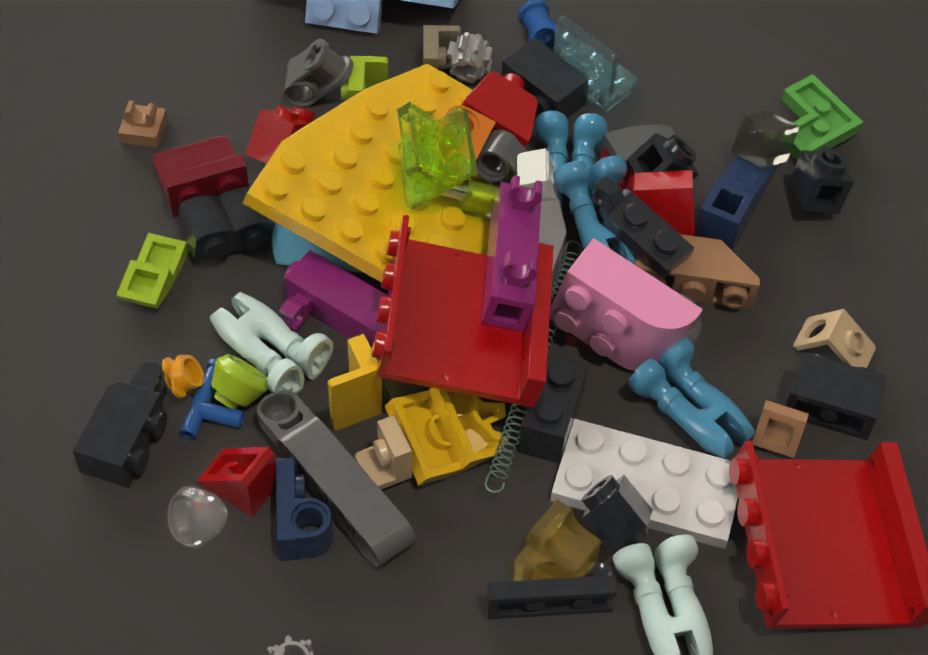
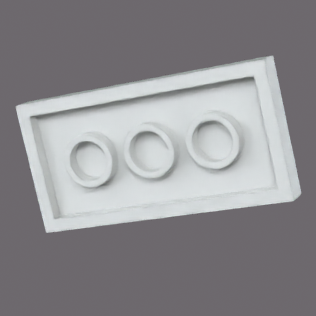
M574 419L551 492L550 501L585 510L586 506L581 499L594 485L609 475H613L616 480L625 475L653 509L647 528L675 536L690 534L694 536L697 542L725 549L737 505L738 493L736 485H732L729 477L730 460Z

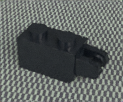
M144 361L143 364H140V367H137L138 371L134 372L129 384L117 381L107 385L72 450L80 473L129 488L135 475L141 474L144 471L149 458V448L154 438H159L162 435L167 423V413L164 411L162 404L167 387L166 382L162 379V376H164L162 366H159L155 361Z

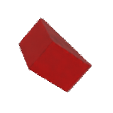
M692 170L634 173L629 178V191L633 195L635 194L679 234L695 236Z
M270 447L223 448L198 478L197 482L206 490L254 517L276 489L275 453Z

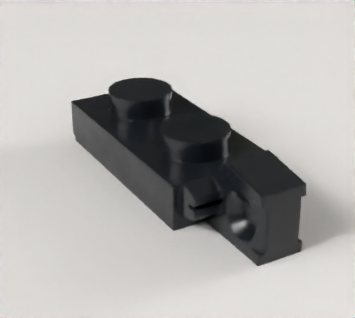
M607 176L594 184L590 199L600 207L599 213L605 219L603 225L661 278L667 276L692 255L694 247L635 194L633 195L631 191L627 189L622 191L621 187Z

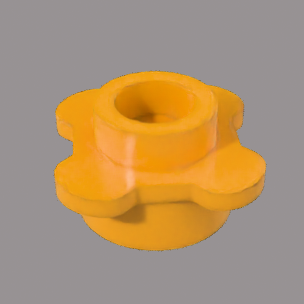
M183 354L177 356L175 360H172L170 357L163 359L164 379L173 394L180 399L185 397L186 393L195 395L198 387L204 382V373L199 362L193 356Z

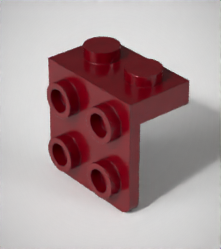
M217 136L156 153L153 156L154 166L173 218L179 217V205L188 199L203 195L219 196L233 189L249 187L247 168L242 154L235 155L230 140L226 136Z

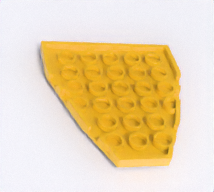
M429 64L422 65L364 89L284 139L247 192L243 204L382 282L386 262L392 263L393 256L386 255L390 231L399 230L403 214L409 215L408 227H411L409 235L411 240L487 255L491 218L485 216V212H489V210L461 203L458 199L438 195L435 192L437 182L439 180L445 181L448 174L442 171L447 159L435 150L432 143L433 136L447 111L453 106L461 105L472 89ZM473 165L462 186L468 185L497 193L485 179L479 176Z

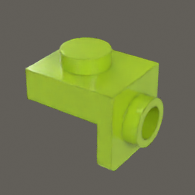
M350 56L354 66L350 77L341 86V100H348L364 89L388 80V58Z

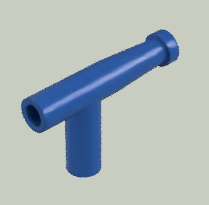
M209 359L204 382L198 387L179 431V434L186 439H196L203 420L241 428L243 425L244 411L210 403L215 390L211 386L217 359Z

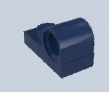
M294 458L276 459L277 544L280 561L322 556L328 552L333 543L330 509L324 502L318 499L306 498L305 474L296 475ZM306 525L320 526L319 529L313 532L301 530Z

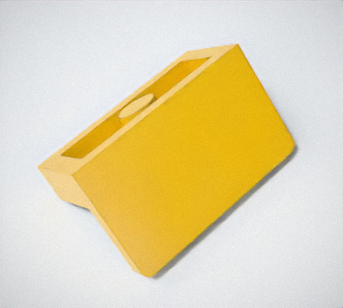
M364 334L347 340L349 372L328 380L330 417L335 431L383 414L382 378L376 377L378 361L376 358L371 357L372 349Z

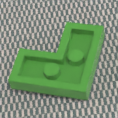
M814 74L784 89L781 100L800 119L779 129L777 141L797 161L803 150L816 152V150L821 149L823 146L831 149L860 133L863 121Z

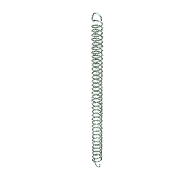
M571 240L566 243L563 252L564 254L562 255V260L560 261L558 271L556 272V277L554 278V283L552 284L551 300L555 299L553 297V294L558 293L554 289L560 288V286H558L556 283L563 282L558 277L562 276L565 278L566 276L562 275L560 271L564 270L565 272H568V269H564L562 266H572V264L565 263L564 260L568 259L572 262L576 261L573 258H568L566 254H575L579 257V255L574 252H566L568 244L570 242L577 243L580 247L579 254L581 255L582 247L576 241ZM549 322V325H553V326L555 327V329H554V330L549 329V331H551V332L553 333V335H552V336H549V338L551 339V341L548 342V345H549L548 349L551 348V345H550L549 343H552V342H553L552 337L555 336L554 331L557 330L556 324H553V323H551V322ZM513 404L510 407L509 418L506 420L504 431L501 434L502 438L499 440V445L494 455L495 458L492 460L493 465H491L490 472L485 480V487L490 492L497 493L504 489L505 483L497 491L489 489L487 486L488 478L492 473L499 479H507L508 475L505 472L510 471L508 467L512 465L510 459L515 457L512 452L517 451L514 445L519 444L517 439L520 438L521 434L519 432L521 430H515L509 425H517L519 427L522 425L511 419L518 418L522 421L524 417H519L513 413L518 411L526 414V411L520 410L515 406L518 404ZM507 431L516 432L519 434V437L511 436ZM504 438H512L516 440L517 443H510L506 441ZM502 445L513 446L515 450L506 449ZM501 451L509 452V453H511L513 456H512V457H507V456L501 454L500 452H501ZM498 458L507 459L510 461V464L503 463ZM495 465L505 466L508 468V470H501ZM493 472L503 473L506 477H499Z

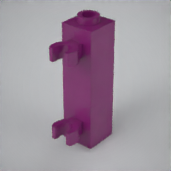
M515 175L511 179L510 184L501 182L491 209L481 323L524 332L535 306L542 181L536 180L533 188L519 186L520 176Z
M311 250L300 261H295L288 267L284 276L287 300L281 306L280 313L286 316L283 321L292 331L297 332L305 323L308 315L349 339L364 334L372 349L376 331L383 332L384 323L376 322L381 296L388 297V295Z

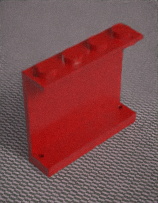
M403 214L399 230L390 231L386 248V255L393 256L392 263L386 262L381 288L389 290L388 297L381 296L376 318V322L384 323L383 332L376 331L371 353V357L379 358L376 377L535 408L546 383L554 246L539 243L535 306L524 332L481 323L487 255L409 239L411 227H408L409 215Z
M752 441L744 442L735 458L731 460L729 477L732 485H736L738 493V520L741 526H745L748 540L746 549L747 562L750 568H754L757 582L756 604L759 611H763L766 629L924 627L928 623V550L898 443L881 442L867 460L759 459L758 454L754 452Z

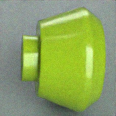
M231 354L217 358L211 386L216 390L215 399L232 409H237L239 405L248 407L268 391L267 377L249 363Z

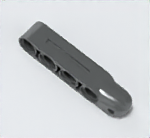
M282 390L276 394L266 395L259 402L257 416L263 431L277 446L283 458H294L296 475L305 474L306 487L316 499L327 505L330 509L331 517L376 568L381 567L416 542L415 533L403 514L297 394Z

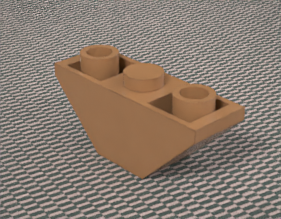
M680 234L694 247V250L688 259L664 278H661L640 258L634 263V265L693 303L704 302L725 305L734 309H753L760 286V278L722 240Z

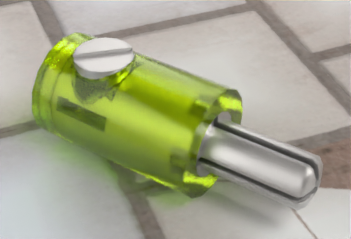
M466 179L462 186L441 180L437 182L436 194L458 199V207L460 209L483 214L491 218V209L499 187Z

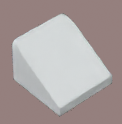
M544 148L518 154L517 176H520L519 186L533 188L536 180L542 181L541 200H557L558 188L555 186L553 172L556 168L549 151Z

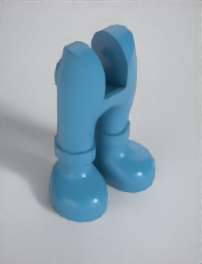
M547 111L541 113L536 118L535 133L539 141L549 151L557 169L567 162L566 145L569 124L566 116L561 112ZM593 113L584 114L578 117L573 125L571 161L585 162L588 170L595 163L594 149L603 142L604 133L608 132V124L602 116ZM588 185V192L591 195L592 191ZM558 190V199L561 207L563 198L561 194L563 193Z
M618 155L605 157L597 161L589 170L583 161H573L558 167L553 172L554 183L558 190L570 199V213L574 217L583 248L585 249L593 238L608 248V243H611L614 252L634 264L638 260L637 255L599 222L594 209V202L590 199L588 185L592 191L594 184L605 176L616 184L619 183L627 173L625 159Z
M685 337L663 353L659 362L654 358H650L642 363L630 377L628 386L635 394L657 401V407L664 414L672 418L706 452L725 459L733 452L732 440L738 444H744L745 441H748L755 435V430L747 417L729 397L706 382L698 371L693 372L690 363L694 356L695 347L693 342ZM668 382L674 384L676 387H671ZM687 399H689L690 401H692L698 408H696V407H695L692 403H690Z

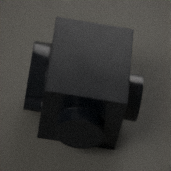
M655 133L627 158L635 173L692 170L693 179L699 175L693 165L696 161V153L677 135H672L668 139Z
M826 146L816 150V152L802 151L788 183L803 210L839 215L854 184L847 170L848 160L843 155L830 150Z
M613 475L605 477L582 497L581 501L586 506L582 518L611 553L622 545L626 547L639 543L648 534L646 528L648 527L653 509L625 475L617 480Z

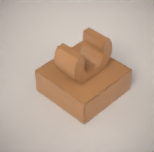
M129 100L118 132L120 143L158 148L168 120L166 109L157 108L153 103H149L148 106L135 105L134 101Z
M766 400L752 441L753 445L794 458L809 414Z

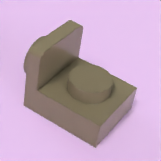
M423 25V65L429 64L438 70L446 69V54L449 42H456L457 37H461L460 26Z

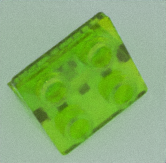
M408 102L397 109L401 142L398 148L405 201L407 207L415 210L477 173L467 110L459 106L436 120L431 113L422 111L412 102Z

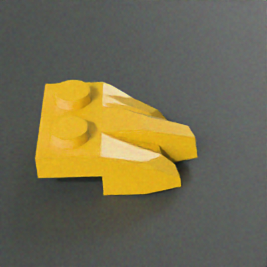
M436 388L393 398L385 405L388 416L394 415L412 450V472L418 486L458 475L494 457L499 440L502 438V433L493 430L491 425L506 417L505 403L484 402L477 396Z

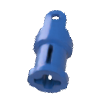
M530 0L523 4L519 9L517 18L520 24L528 29L529 41L536 38L549 49L560 42L568 50V43L558 23L552 21L549 16L550 8L546 1Z

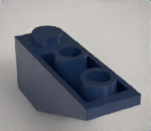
M740 152L716 180L699 213L695 236L722 240L733 251L773 178L777 166Z

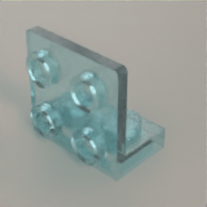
M565 15L557 19L554 53L589 78L587 100L594 102L607 112L637 89L639 78L618 63L619 57L617 53Z

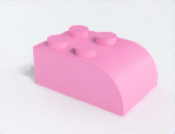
M593 238L568 270L550 307V320L555 322L561 330L573 334L591 346L597 354L606 356L618 365L635 371L650 358H654L659 362L663 353L687 336L703 309Z

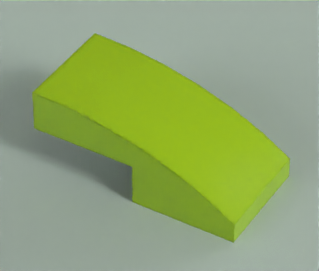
M148 233L137 261L130 260L116 294L117 298L157 309L172 288L189 252L187 242Z

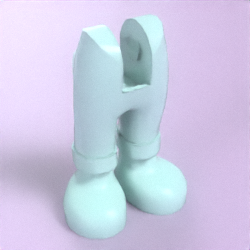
M239 292L231 299L234 309L240 316L239 319H236L230 312L221 307L210 315V321L221 338L267 377L266 384L271 393L276 394L282 390L291 391L295 394L300 392L304 385V375L314 380L328 363L333 351V342L325 334L315 333L304 340L297 333L292 332L285 322L268 306L242 292ZM260 339H264L273 345L286 359H282L279 354L270 349Z
M690 534L676 535L666 539L656 548L654 557L650 546L645 543L626 546L613 555L615 570L635 587L633 590L635 602L639 606L645 633L654 655H680L675 637L683 635L685 636L690 655H713L712 637L705 613L693 591L692 579L686 575L688 566L695 560L699 550L694 536ZM655 562L665 582V590L670 599L675 617L669 615L662 598L660 585L656 582L654 574Z

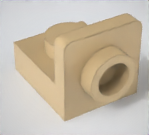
M394 415L377 421L378 440L373 441L372 447L355 454L357 463L380 489L412 478V450Z

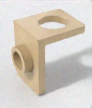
M845 309L807 318L793 344L797 351L828 345L844 364L867 368L876 349L875 344ZM826 324L818 335L809 338V335L816 327Z

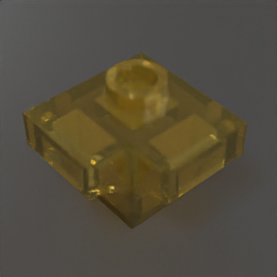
M557 499L529 532L525 541L526 547L515 559L513 580L585 577L598 560L601 540L578 523L573 515L572 508Z

